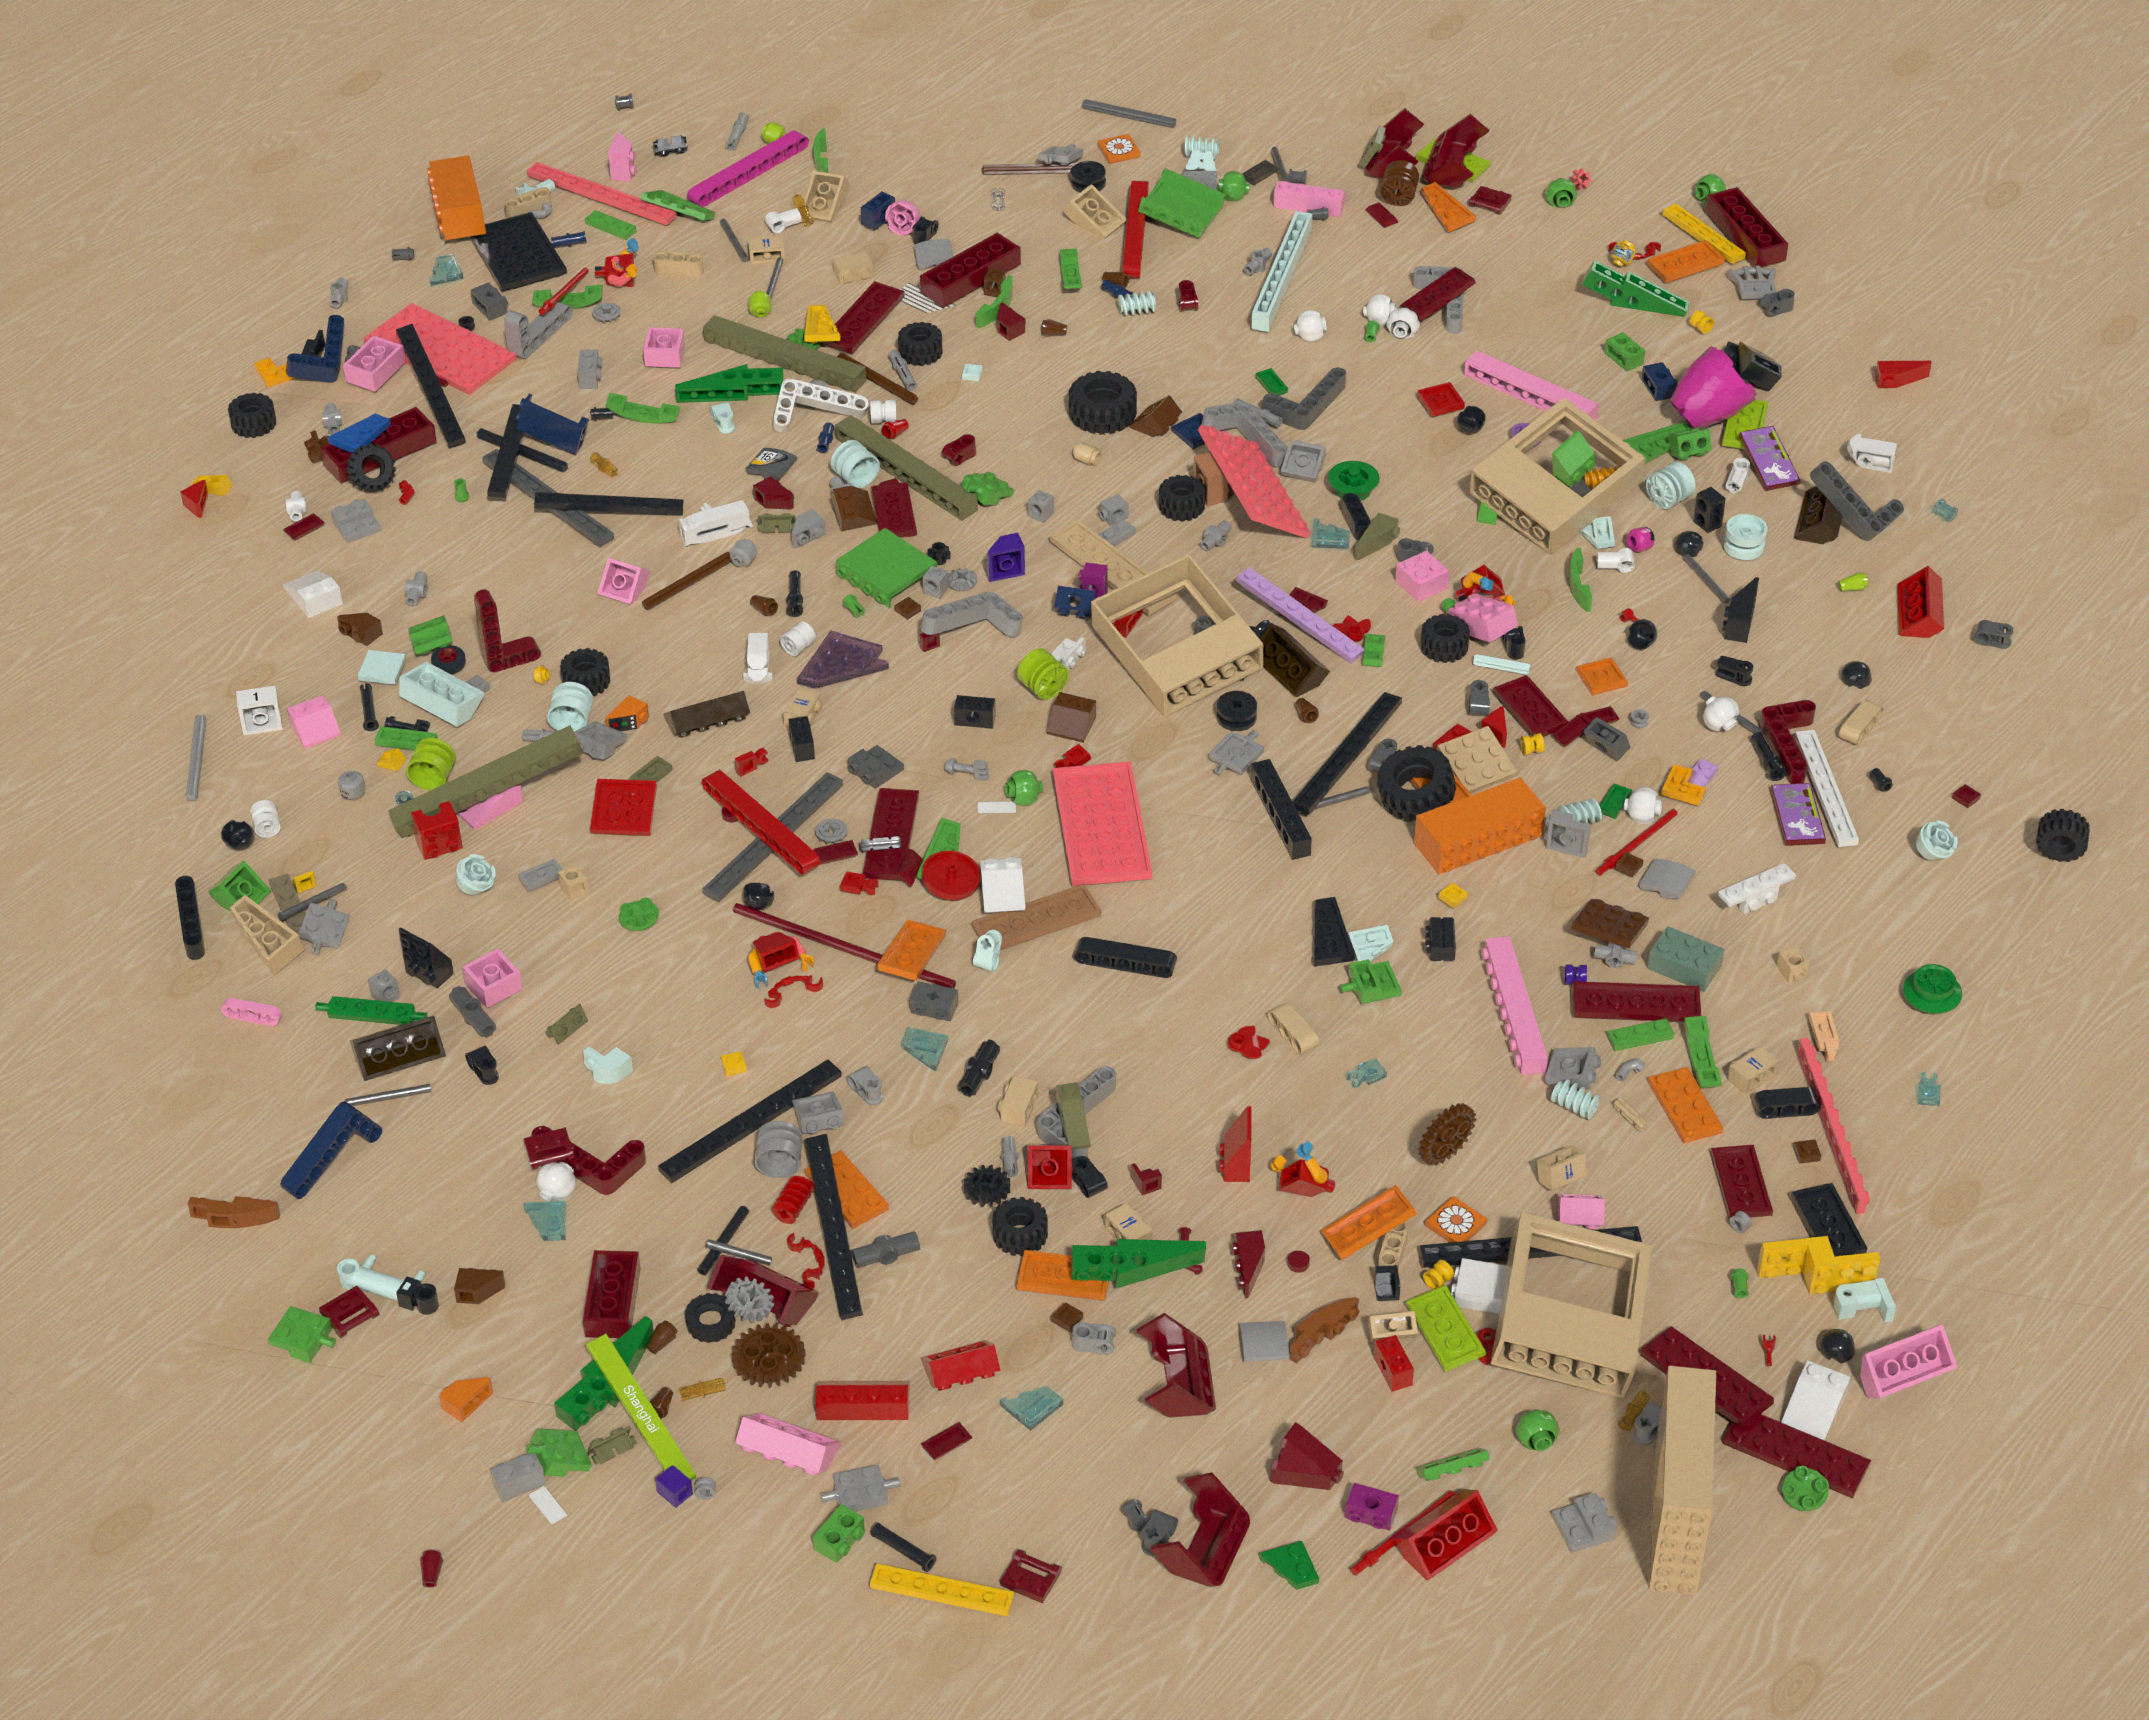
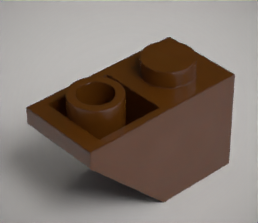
M367 612L344 614L337 617L339 631L365 646L370 645L383 635L381 620Z
M459 1268L454 1287L456 1302L480 1304L505 1288L504 1272L495 1269Z

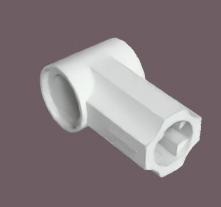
M796 208L779 214L775 211L770 212L766 215L765 222L772 232L777 234L781 233L785 227L799 224L802 222L799 210Z
M1740 457L1733 461V468L1726 483V489L1730 493L1736 494L1741 492L1745 481L1748 479L1750 462L1746 458Z
M1622 548L1618 552L1597 553V569H1618L1622 573H1629L1635 567L1633 551L1629 548Z

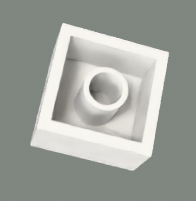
M276 686L236 691L243 735L283 730Z

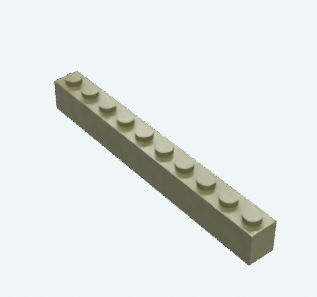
M716 315L703 326L704 341L856 393L866 382L865 366Z
M850 415L835 424V434L838 441L841 443L848 440L860 442L867 451L871 452L878 459L881 469L901 482H908L910 488L959 520L963 521L978 511L977 496L975 494L965 492L961 485H958L859 419Z
M571 725L388 811L401 838H404L414 833L411 812L421 809L425 815L434 816L441 810L439 807L440 803L450 801L454 812H460L508 788L521 784L523 781L540 775L553 767H557L570 759L576 758L584 752Z

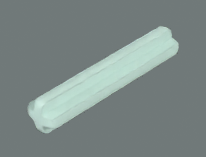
M1475 654L1473 664L1476 666L1528 675L1530 672V664L1480 654Z

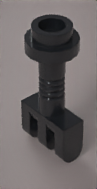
M395 716L386 717L384 727L428 732L430 722L417 719L415 724H408L396 721Z

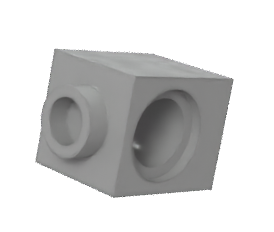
M1038 490L1028 499L1029 517L1045 523L1054 514V496Z
M1117 494L1100 501L1099 516L1111 526L1123 519L1129 518V504Z
M931 566L923 576V594L941 599L949 589L948 571Z
M386 969L368 978L371 996L375 1000L393 1002L400 998L397 980Z

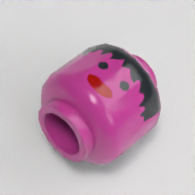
M1648 527L1635 528L1628 533L1627 544L1634 552L1649 550L1654 545L1655 537L1652 530Z

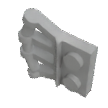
M1758 265L1751 268L1743 266L1737 270L1731 269L1727 271L1728 279L1733 280L1738 285L1741 299H1760L1766 294L1777 292L1773 281L1777 268L1767 269ZM1750 274H1755L1757 279H1751ZM1763 275H1767L1769 278L1764 279Z

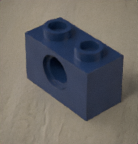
M881 191L860 207L861 224L875 230L885 223L886 210L891 204L895 203V197Z
M1663 362L1643 366L1641 380L1654 400L1670 399L1678 385L1670 370L1666 368Z
M1058 586L1054 604L1055 611L1065 617L1076 615L1080 619L1092 618L1091 601L1097 598V594L1094 590ZM1073 601H1080V604L1078 606H1071V603Z

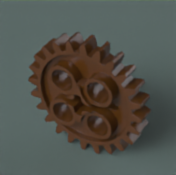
M1457 1103L1456 1106L1452 1104L1449 1110L1445 1108L1442 1115L1439 1113L1438 1119L1432 1120V1125L1426 1128L1428 1130L1427 1133L1422 1134L1424 1139L1419 1142L1421 1146L1418 1148L1420 1158L1431 1166L1433 1164L1437 1166L1439 1162L1443 1164L1446 1158L1449 1160L1452 1154L1456 1155L1457 1150L1463 1148V1143L1468 1142L1467 1137L1472 1134L1470 1130L1475 1127L1473 1123L1477 1119L1475 1118L1474 1110L1464 1103Z
M766 1323L765 1328L758 1324L756 1331L749 1328V1334L741 1333L742 1339H736V1346H733L732 1362L734 1369H737V1375H743V1381L750 1379L751 1385L759 1382L760 1388L764 1383H767L768 1387L771 1388L774 1382L781 1386V1380L789 1383V1376L796 1378V1371L801 1372V1365L805 1364L806 1352L804 1342L801 1341L800 1335L795 1336L793 1329L787 1332L786 1325L779 1329L778 1323L773 1328H770L769 1323Z

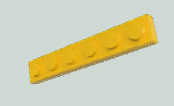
M1675 203L1663 209V216L1697 240H1707L1731 264L1745 259L1746 252Z
M877 1563L870 1581V1588L1007 1617L1014 1600L1013 1591Z

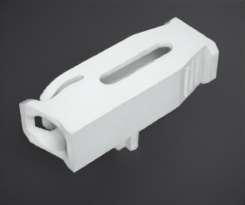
M743 500L715 508L704 503L703 507H700V512L684 519H678L680 538L685 546L732 536L742 532L746 526L749 529L753 528L749 518V510Z

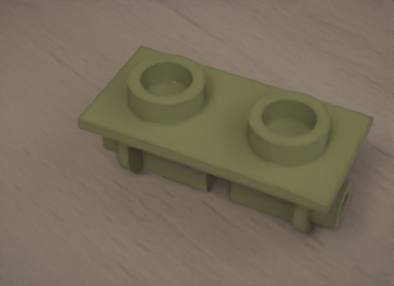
M789 513L758 515V531H762V533H775V527H779V533H792L796 521L795 515Z
M581 1004L571 1008L555 1024L547 1027L546 1035L549 1038L554 1037L557 1045L588 1022Z
M623 1427L618 1428L611 1433V1437L605 1440L599 1438L590 1444L588 1456L594 1454L592 1456L593 1462L595 1464H603L615 1457L613 1448L617 1450L619 1455L634 1448L637 1442L633 1435L629 1437L631 1427L623 1429Z

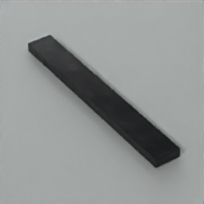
M512 404L487 490L488 497L506 498L524 436V432L516 429L518 424L516 417L519 411H521L519 404Z
M535 492L534 508L663 515H683L684 504L683 499Z

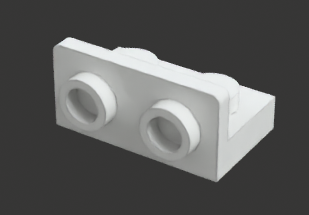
M1081 637L1077 642L1065 638L1053 651L1052 655L1061 664L1065 665L1068 670L1073 668L1077 660L1086 653L1085 638Z

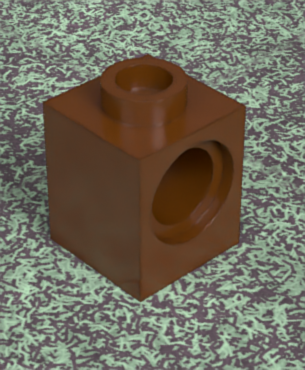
M989 268L984 278V295L998 297L1001 294V284L1006 279V271Z

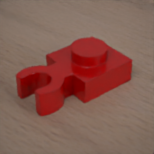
M1078 743L1063 754L1064 759L1057 760L1054 765L1055 768L1082 766L1091 760V755Z
M760 748L755 753L751 750L736 757V773L741 777L756 770L758 764L767 763L768 758L765 755L768 752L764 748Z
M846 871L840 888L841 891L860 895L861 891H865L869 895H875V887L878 888L879 882L874 878L866 880V875Z

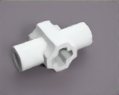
M293 491L290 499H286L287 514L290 515V519L294 522L301 520L302 514H307L305 497L299 491Z

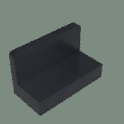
M318 330L315 340L307 339L301 354L322 356L325 348L323 330Z

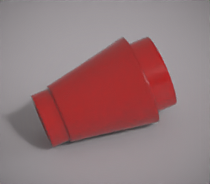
M902 419L886 422L882 426L883 435L887 439H894L909 428L908 421Z

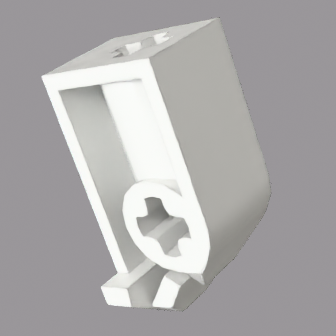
M1857 434L1850 439L1847 450L1858 466L1892 473L1897 443L1862 438L1861 434Z
M768 633L748 634V673H743L744 681L752 684H763L773 679L772 672H768Z

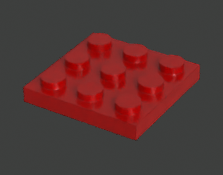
M597 779L590 825L591 834L651 836L657 781Z

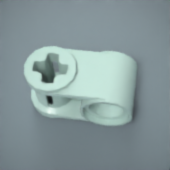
M729 402L710 406L712 418L719 431L723 434L732 433L735 430V425L732 421L733 412Z
M992 929L978 938L976 953L973 958L974 966L991 972L996 970L1002 944V936L999 931Z

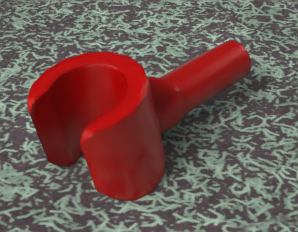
M1630 608L1621 612L1623 615L1619 617L1622 622H1627L1628 620L1635 622L1639 620L1634 616V612Z
M1765 1335L1762 1338L1761 1347L1766 1352L1767 1366H1772V1351L1775 1349L1776 1344L1775 1335H1773L1772 1341L1766 1340Z

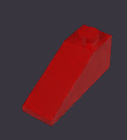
M1931 360L1877 361L1875 376L1878 388H1898L1929 377Z

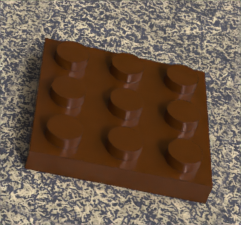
M1591 899L1573 921L1571 930L1630 949L1648 925L1649 917L1643 916L1640 912L1625 910L1618 905L1607 904L1600 899Z

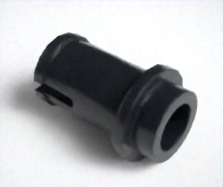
M594 407V409H590L591 420L613 419V411L608 408Z
M1875 768L1869 773V777L1878 785L1877 787L1880 791L1887 792L1892 788L1891 778L1886 777L1880 769Z

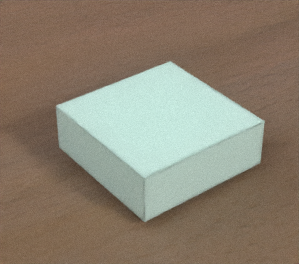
M965 364L962 380L980 381L983 366Z

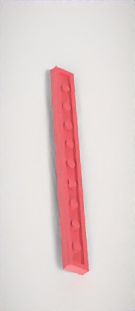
M536 162L527 170L529 177L543 182L550 179L557 187L664 225H668L677 217L676 211L642 200L641 198Z
M1800 1038L1798 1055L1809 1085L1816 1092L1820 1105L1819 1113L1856 1214L1865 1213L1866 1205L1870 1202L1869 1193L1864 1190L1863 1177L1861 1174H1858L1856 1158H1853L1851 1155V1144L1849 1141H1846L1844 1126L1840 1125L1838 1109H1835L1833 1106V1095L1828 1092L1827 1079L1822 1076L1821 1063L1816 1059V1049L1814 1046H1811L1809 1038Z

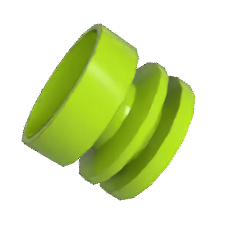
M1038 648L1029 652L1022 659L1017 670V677L1039 698L1047 700L1057 696L1063 690L1069 678V671L1065 665L1056 660L1046 649Z
M438 738L422 739L418 742L407 766V777L413 784L424 790H433L445 784L456 760L455 751L448 743Z

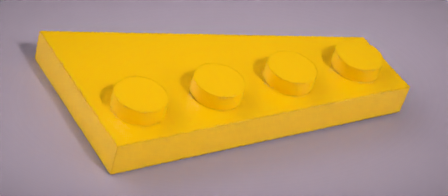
M808 305L804 334L805 342L840 341V334L837 332L836 325L833 324V319L830 318L826 305Z

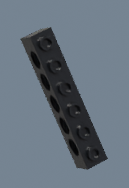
M1267 759L1251 763V782L1291 859L1295 860L1311 856L1312 838L1271 760Z

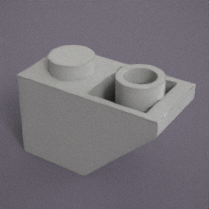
M813 509L796 517L792 530V545L794 549L826 535L825 520Z

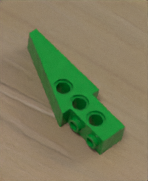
M1596 260L1592 262L1586 271L1582 285L1588 289H1592L1602 296L1611 299L1609 304L1611 306L1684 317L1690 303L1630 271L1623 275Z
M748 364L678 383L675 384L676 402L748 401V396L779 395L784 381L783 367L748 368Z
M1117 1239L1116 1246L1072 1245V1280L1116 1281V1288L1124 1287L1205 1262L1206 1241Z
M647 1316L642 1318L613 1343L632 1375L647 1349L648 1341L654 1333L653 1322ZM594 1360L581 1370L582 1380L554 1403L556 1417L574 1431L586 1425L596 1413L604 1410L608 1403L616 1408L620 1401Z

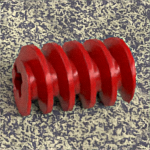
M802 1176L790 1177L784 1190H782L772 1207L775 1217L785 1224L795 1223L804 1205L808 1202L807 1199L811 1197V1193L815 1190L814 1184Z

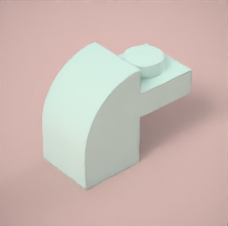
M590 1046L583 1051L584 1064L587 1069L593 1071L594 1081L598 1083H616L633 1072L631 1057L617 1047L605 1056Z

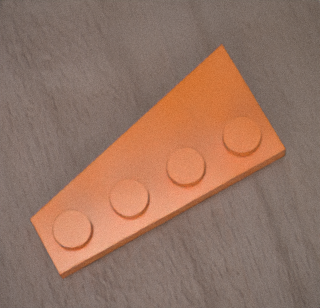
M1436 182L1421 187V194L1447 232L1475 222L1476 215Z

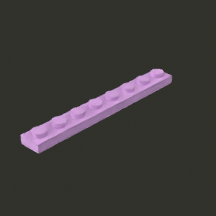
M1248 567L1237 576L1236 582L1352 664L1364 654V648L1252 568Z

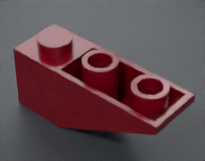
M1262 1230L1237 1232L1235 1242H1232V1253L1237 1255V1259H1235L1236 1272H1240L1241 1275L1238 1277L1239 1289L1244 1290L1245 1298H1249L1265 1262V1243Z

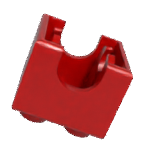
M450 801L440 803L439 807L441 810L434 816L425 815L421 809L411 812L415 840L424 860L463 849L459 821Z

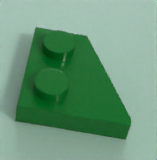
M1303 1541L1264 1551L1259 1555L1262 1563L1267 1562L1275 1569V1573L1281 1578H1285L1296 1590L1319 1583V1576Z

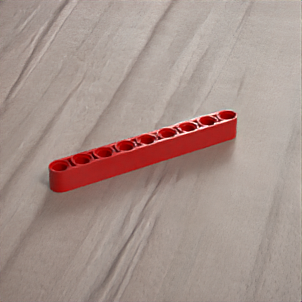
M1131 181L1122 272L1128 274L1129 278L1140 279L1146 215L1138 212L1142 197L1147 198L1149 181Z
M717 770L702 778V785L708 794L798 873L804 875L820 866V859L813 849L723 771Z

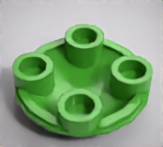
M795 329V333L789 334L786 340L812 349L821 345V341L818 343L805 342L804 329Z
M647 897L639 901L624 903L620 906L619 922L628 930L638 931L649 928L659 917V909Z
M1798 1466L1785 1477L1782 1483V1495L1792 1508L1799 1511H1813L1819 1509L1826 1502L1829 1495V1483L1819 1472L1806 1466Z

